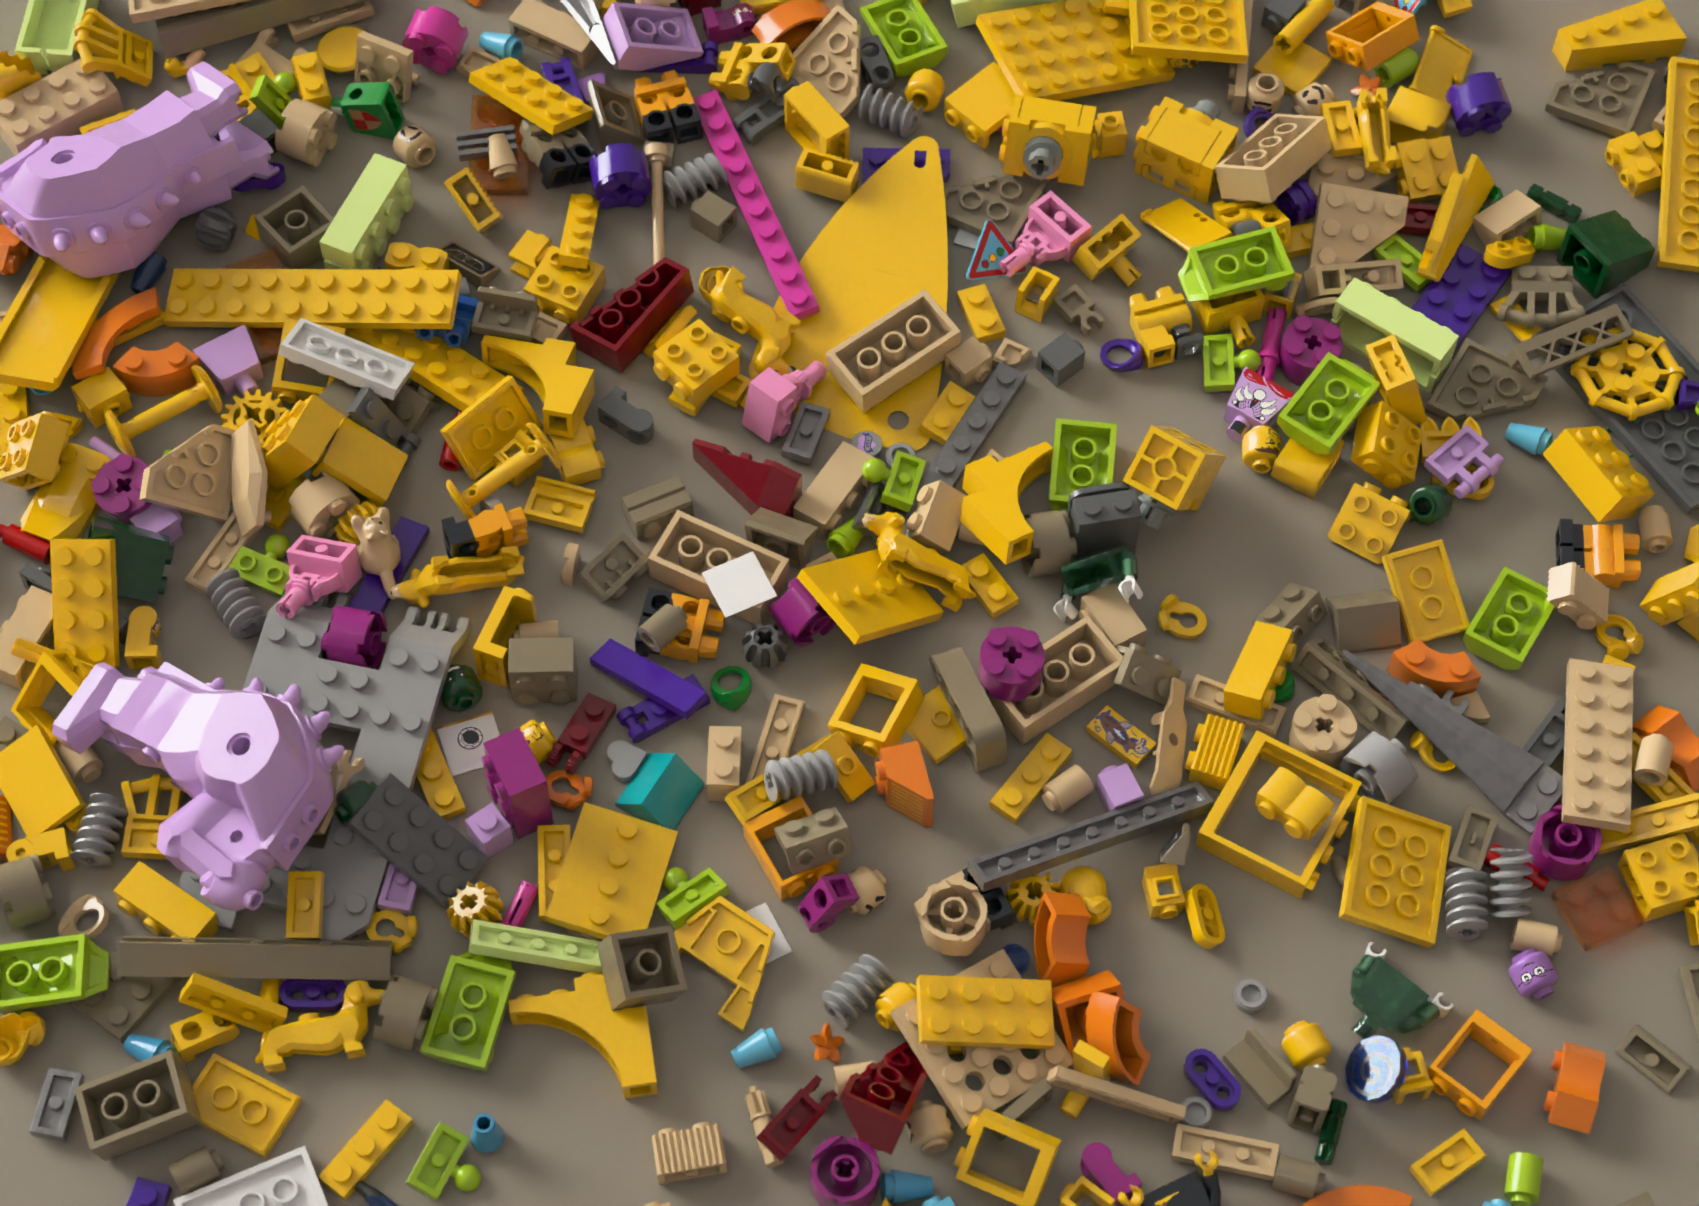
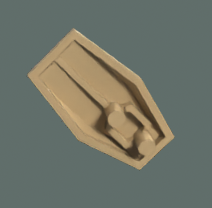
M247 420L231 435V492L233 509L242 537H251L264 526V523H270L272 517L271 511L265 510L268 471L253 420Z

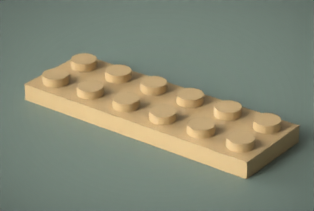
M1569 658L1566 675L1562 822L1622 832L1629 831L1631 826L1634 668Z

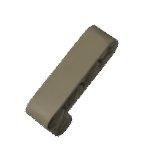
M959 646L930 656L929 660L933 675L966 737L967 754L974 771L979 772L1006 763L1007 742L1003 724L962 647Z

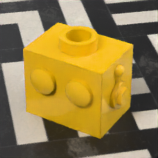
M109 366L106 367V372L90 376L71 387L77 402V409L80 413L85 414L95 428L106 423L104 419L106 411L111 410L117 418L133 408L129 397L130 393L127 391L123 380L118 379Z

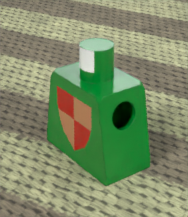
M390 82L351 83L348 85L343 98L334 97L331 101V111L337 113V115H344L350 129L356 133L394 140L405 119Z

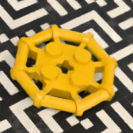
M1619 326L1605 330L1615 335L1622 332ZM1633 328L1632 330L1635 334L1631 338L1619 342L1617 346L1592 353L1599 359L1597 366L1588 365L1590 354L1576 360L1570 367L1571 375L1577 378L1589 398V404L1593 408L1596 406L1627 417L1628 421H1636L1638 417L1656 411L1670 410L1674 406L1673 399L1679 383L1685 377L1684 368L1677 364L1665 344L1666 339L1662 336L1657 338ZM1587 333L1582 337L1581 341L1592 345L1595 344L1597 336ZM1628 340L1633 341V342H1636V343H1632V344L1629 345V344H1628ZM1641 345H1644V346L1649 347V348H1648L1647 350H1645L1644 347L1641 346ZM1656 353L1666 369H1659L1653 359ZM1626 369L1633 374L1632 377H1629L1627 374L1622 375L1620 372ZM1591 378H1595L1601 390L1596 388ZM1657 381H1667L1663 392H1659L1655 388ZM1616 395L1622 397V402L1612 399L1613 396ZM1646 398L1651 400L1638 405L1635 403Z

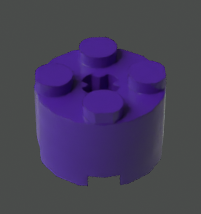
M1493 72L1472 74L1468 76L1469 82L1462 84L1458 88L1456 83L1450 87L1445 98L1447 103L1452 104L1450 112L1456 128L1462 137L1469 136L1475 131L1485 130L1486 133H1494L1503 127L1502 122L1512 112V106L1501 77L1499 79L1496 78Z
M617 143L606 146V152L598 156L595 153L592 155L589 167L594 195L599 201L600 207L604 209L625 206L637 208L645 204V198L649 195L652 184L644 151L635 150V145Z

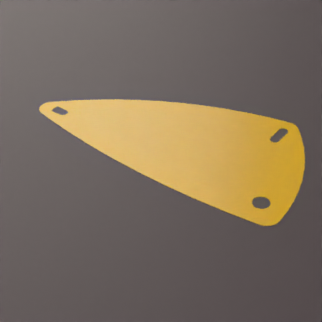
M920 136L890 158L855 191L823 228L799 262L819 305L820 312L800 320L799 326L791 336L788 350L781 357L789 366H793L796 370L800 371L806 369L814 361H819L825 366L826 376L812 386L811 396L802 400L803 402L831 409V416L825 429L851 440L859 432L871 431L881 438L882 447L889 448L896 443H906L913 447L915 451L925 447L930 440V437L919 431L918 428L938 399L943 361L863 413L828 371L826 353L924 289L947 314V218L939 147L933 138ZM915 151H927L926 164L923 168H917L914 165ZM878 268V269H881V270H884V271H887V272H890V273H893V274H896V275H899V276H895V275H892V274H888V273H885V272H881V271H878V270H876V269ZM779 296L774 309L779 314V317L782 318L787 313V310ZM759 342L749 365V375L752 380L759 375L755 369L756 356L761 349ZM801 402L792 411L794 414H797ZM895 411H902L907 414L909 423L903 429H893L888 424L889 415Z

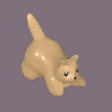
M381 507L374 516L364 518L359 514L353 515L351 525L360 540V543L357 544L361 567L369 574L379 575L388 597L391 600H395V597H391L390 590L396 585L393 570L401 561V551L398 539L395 535H391L389 509Z

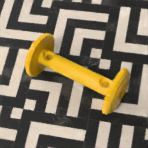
M197 365L191 367L192 374L197 383L194 387L144 411L126 423L121 424L111 410L105 412L104 419L107 428L123 454L136 457L135 450L130 442L133 437L143 434L183 413L201 401L206 400L216 414L221 413L223 404L211 378L202 367Z
M529 422L526 424L535 439L532 443L460 493L450 479L446 481L445 487L449 495L467 519L477 517L471 508L547 455L557 469L561 467L562 461L558 452L535 423Z

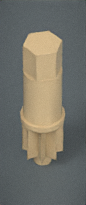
M751 1086L748 1088L749 1094L745 1095V1101L750 1115V1122L753 1124L757 1137L770 1123L773 1113L770 1110L765 1090L760 1091L758 1086ZM758 1141L766 1168L776 1167L784 1163L783 1160L780 1161Z

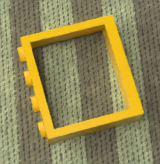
M1256 730L1200 828L1195 846L1302 899L1307 889L1313 891L1321 875L1316 872L1320 864H1328L1335 850L1331 846L1334 838L1341 839L1349 824L1345 820L1349 811L1355 814L1357 800L1361 798L1358 793L1362 782ZM1260 758L1278 767L1286 768L1298 777L1343 799L1301 877L1217 835Z

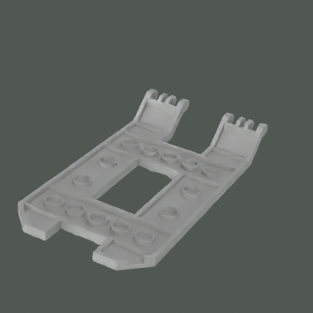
M285 591L284 596L267 613L243 688H248L254 678H259L264 686L263 693L277 697L278 694L284 695L291 685H299L301 690L299 706L301 707L300 712L304 716L307 715L309 718H312L322 711H329L330 720L327 725L328 727L360 733L350 765L352 766L355 758L365 759V765L360 772L354 774L349 779L346 787L357 780H365L368 783L374 782L378 786L386 774L392 773L412 791L451 660L467 641L472 619L461 616L458 619L455 632H447L451 624L450 614L442 613L436 628L438 612L431 610L428 612L426 624L423 627L417 626L421 618L420 608L409 606L404 621L390 635L380 670L322 659L324 651L321 650V639L325 632H329L333 608H327L331 599V593L322 596L310 606L303 605L292 619H288V616L286 618L281 617L276 610V605L287 595ZM340 592L337 595L335 606L348 607L351 603V594ZM334 814L324 849L304 845L288 870H283L276 866L267 873L269 880L261 891L263 893L261 905L287 911L289 871H322L325 873L322 939L347 940L355 934L360 935L370 928L390 862L348 825H343L336 814ZM183 871L179 881L180 888L216 912L219 919L216 926L219 929L235 932L241 910H227L205 900L200 896L203 888L199 883L200 878L193 872Z

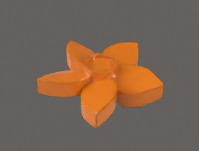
M1361 73L1359 78L1361 86L1353 88L1350 92L1359 96L1360 89H1368L1373 95H1376L1377 88H1380L1382 84V77L1370 79Z
M825 1023L821 1035L809 1036L816 1045L814 1052L815 1061L827 1059L830 1062L839 1063L840 1053L837 1047L841 1046L845 1039L841 1036L832 1037L830 1024Z

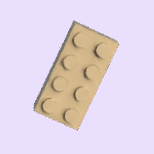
M81 58L2 99L0 101V137L16 156L33 142L42 138L49 143L52 137L81 135L79 127L114 116L120 112H125L117 88L103 71L96 70L92 73H85L81 68Z
M1275 114L1215 166L1221 198L1234 199L1236 202L1246 200L1259 201L1261 204L1274 202L1282 192L1291 187L1292 183L1301 175H1304L1311 166L1320 161L1332 149L1326 117Z
M924 289L826 353L828 371L864 413L944 361L945 354L961 344V331Z
M677 510L648 557L649 576L698 599L710 600L711 605L720 608L702 572L753 551L777 596L734 615L754 624L761 623V625L769 614V606L777 600L789 580L790 568L788 558L680 510Z
M1089 616L1084 617L1042 644L1045 652L1042 681L1038 689L1027 695V698L1017 702L1001 701L994 698L991 692L985 688V692L998 716L1022 745L1116 685L1113 682L1123 656Z

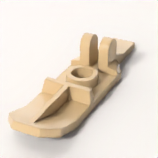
M1175 677L1171 678L1170 694L1164 711L1154 714L1151 719L1152 725L1160 727L1157 750L1152 753L1156 757L1155 771L1149 787L1152 796L1178 788L1182 779L1187 733V720L1183 711L1186 682Z

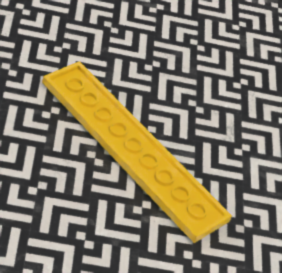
M174 268L165 309L166 317L163 318V322L167 327L238 328L245 325L246 328H283L285 318L293 320L303 318L313 323L347 329H453L462 275L459 270Z

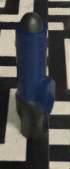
M362 1180L355 1187V1190L366 1199L370 1206H399L385 1196L383 1192Z

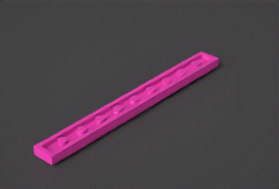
M717 89L693 98L702 120L703 132L715 157L722 164L726 172L730 190L787 312L789 311L799 320L820 312L814 294Z

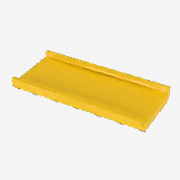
M39 255L0 324V383L51 392L59 388L120 272L94 278H83L65 270L51 258Z

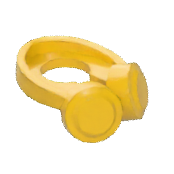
M1174 594L1168 595L1162 601L1157 617L1163 632L1168 631L1182 639H1195L1203 634L1207 626V619L1200 608L1191 603L1180 602L1179 597ZM1173 614L1180 616L1192 614L1196 617L1197 624L1194 627L1186 628L1180 624L1179 620L1173 619L1170 616Z
M1608 614L1607 623L1596 626V637L1602 645L1607 647L1608 655L1623 661L1628 657L1629 653L1639 654L1644 644L1643 635L1637 633L1635 626L1627 618L1621 615ZM1609 627L1622 629V637L1626 641L1608 636L1605 630Z
M1420 730L1413 734L1409 746L1419 751L1422 760L1430 769L1439 773H1446L1456 767L1449 759L1445 763L1437 762L1432 755L1433 747L1429 739Z
M381 910L375 913L370 928L366 930V934L369 940L392 941L393 954H399L410 947L413 942L412 938H415L417 934L418 922L415 915H407L406 917L396 911ZM382 920H390L395 924L396 929L404 932V936L400 938L392 934L385 937L380 936L376 932V926Z

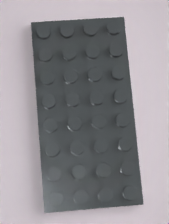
M1625 284L1583 306L1585 314L1589 315L1617 303L1631 328L1657 338L1662 336L1666 339L1665 344L1677 364L1684 368L1685 377L1683 380L1699 382V363ZM1615 323L1613 327H1610L1608 329L1618 327V324ZM1546 327L1545 329L1534 334L1532 337H1535L1552 329H1548V327ZM1628 340V344H1629V345L1632 344V343H1636V342H1633V341ZM1617 343V344H1614V345H1612V346H1609V347H1607V348L1617 346L1618 343ZM1566 345L1553 352L1565 356L1570 353L1571 346ZM1641 345V346L1644 347L1645 350H1647V349L1649 348V347H1646V346H1644V345ZM1656 353L1653 359L1659 369H1666ZM1591 354L1588 365L1597 366L1599 359ZM1575 361L1556 368L1555 370L1687 515L1699 508V416L1695 408L1676 410V391L1673 399L1674 406L1670 410H1660L1638 417L1636 420L1639 423L1636 424L1634 421H1628L1625 416L1598 406L1593 408L1589 404V398L1577 378L1571 375L1570 367ZM1623 369L1620 372L1622 375L1627 374L1629 377H1632L1633 374L1627 369ZM1591 378L1596 388L1601 390L1595 378ZM1657 381L1655 388L1659 392H1663L1667 381ZM1616 395L1613 396L1612 399L1622 402V397ZM1646 398L1635 403L1638 405L1651 400Z

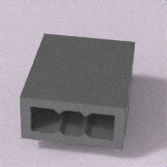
M1125 482L1080 488L1069 495L1067 508L1070 519L1069 536L1074 537L1077 544V554L1073 556L1074 563L1135 554L1141 522V512L1135 489H1131L1130 485Z

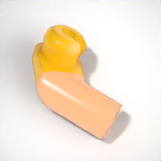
M203 49L191 51L186 60L180 62L176 57L166 60L164 67L172 77L185 76L191 67L202 62L206 53Z

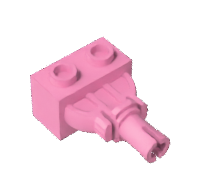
M1050 190L1029 206L1028 222L1024 227L1023 234L1015 241L1017 249L1001 260L999 267L1003 273L1006 272L1008 277H1012L1027 264L1039 266L1045 261H1056L1061 258L1069 263L1079 247L1091 238L1092 226Z
M814 361L803 371L796 370L782 376L770 367L749 383L741 424L769 444L778 436L783 437L791 428L792 422L790 419L792 411L799 402L811 396L812 386L826 376L825 366L819 361Z
M302 534L286 551L290 568V580L285 584L287 595L276 605L277 613L283 618L288 616V619H292L303 605L310 606L324 595L334 591L348 593L363 576L357 545Z

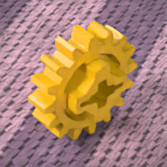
M257 389L255 395L250 396L248 390L244 391V398L242 399L235 395L233 397L235 404L225 405L227 413L221 414L223 423L221 426L237 430L247 420H253L259 442L264 444L268 437L264 434L267 427L274 418L279 420L286 411L280 398L274 400L272 392H268L264 397L260 389Z

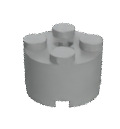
M1375 731L1368 734L1348 752L1340 763L1342 773L1362 782L1360 788L1366 793L1365 797L1385 804H1390L1419 777L1417 770L1405 756L1407 753L1405 746L1399 740L1393 738L1390 741Z

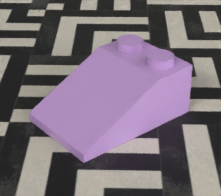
M612 2L602 19L619 67H614V69L642 71L701 57L704 53L688 9Z

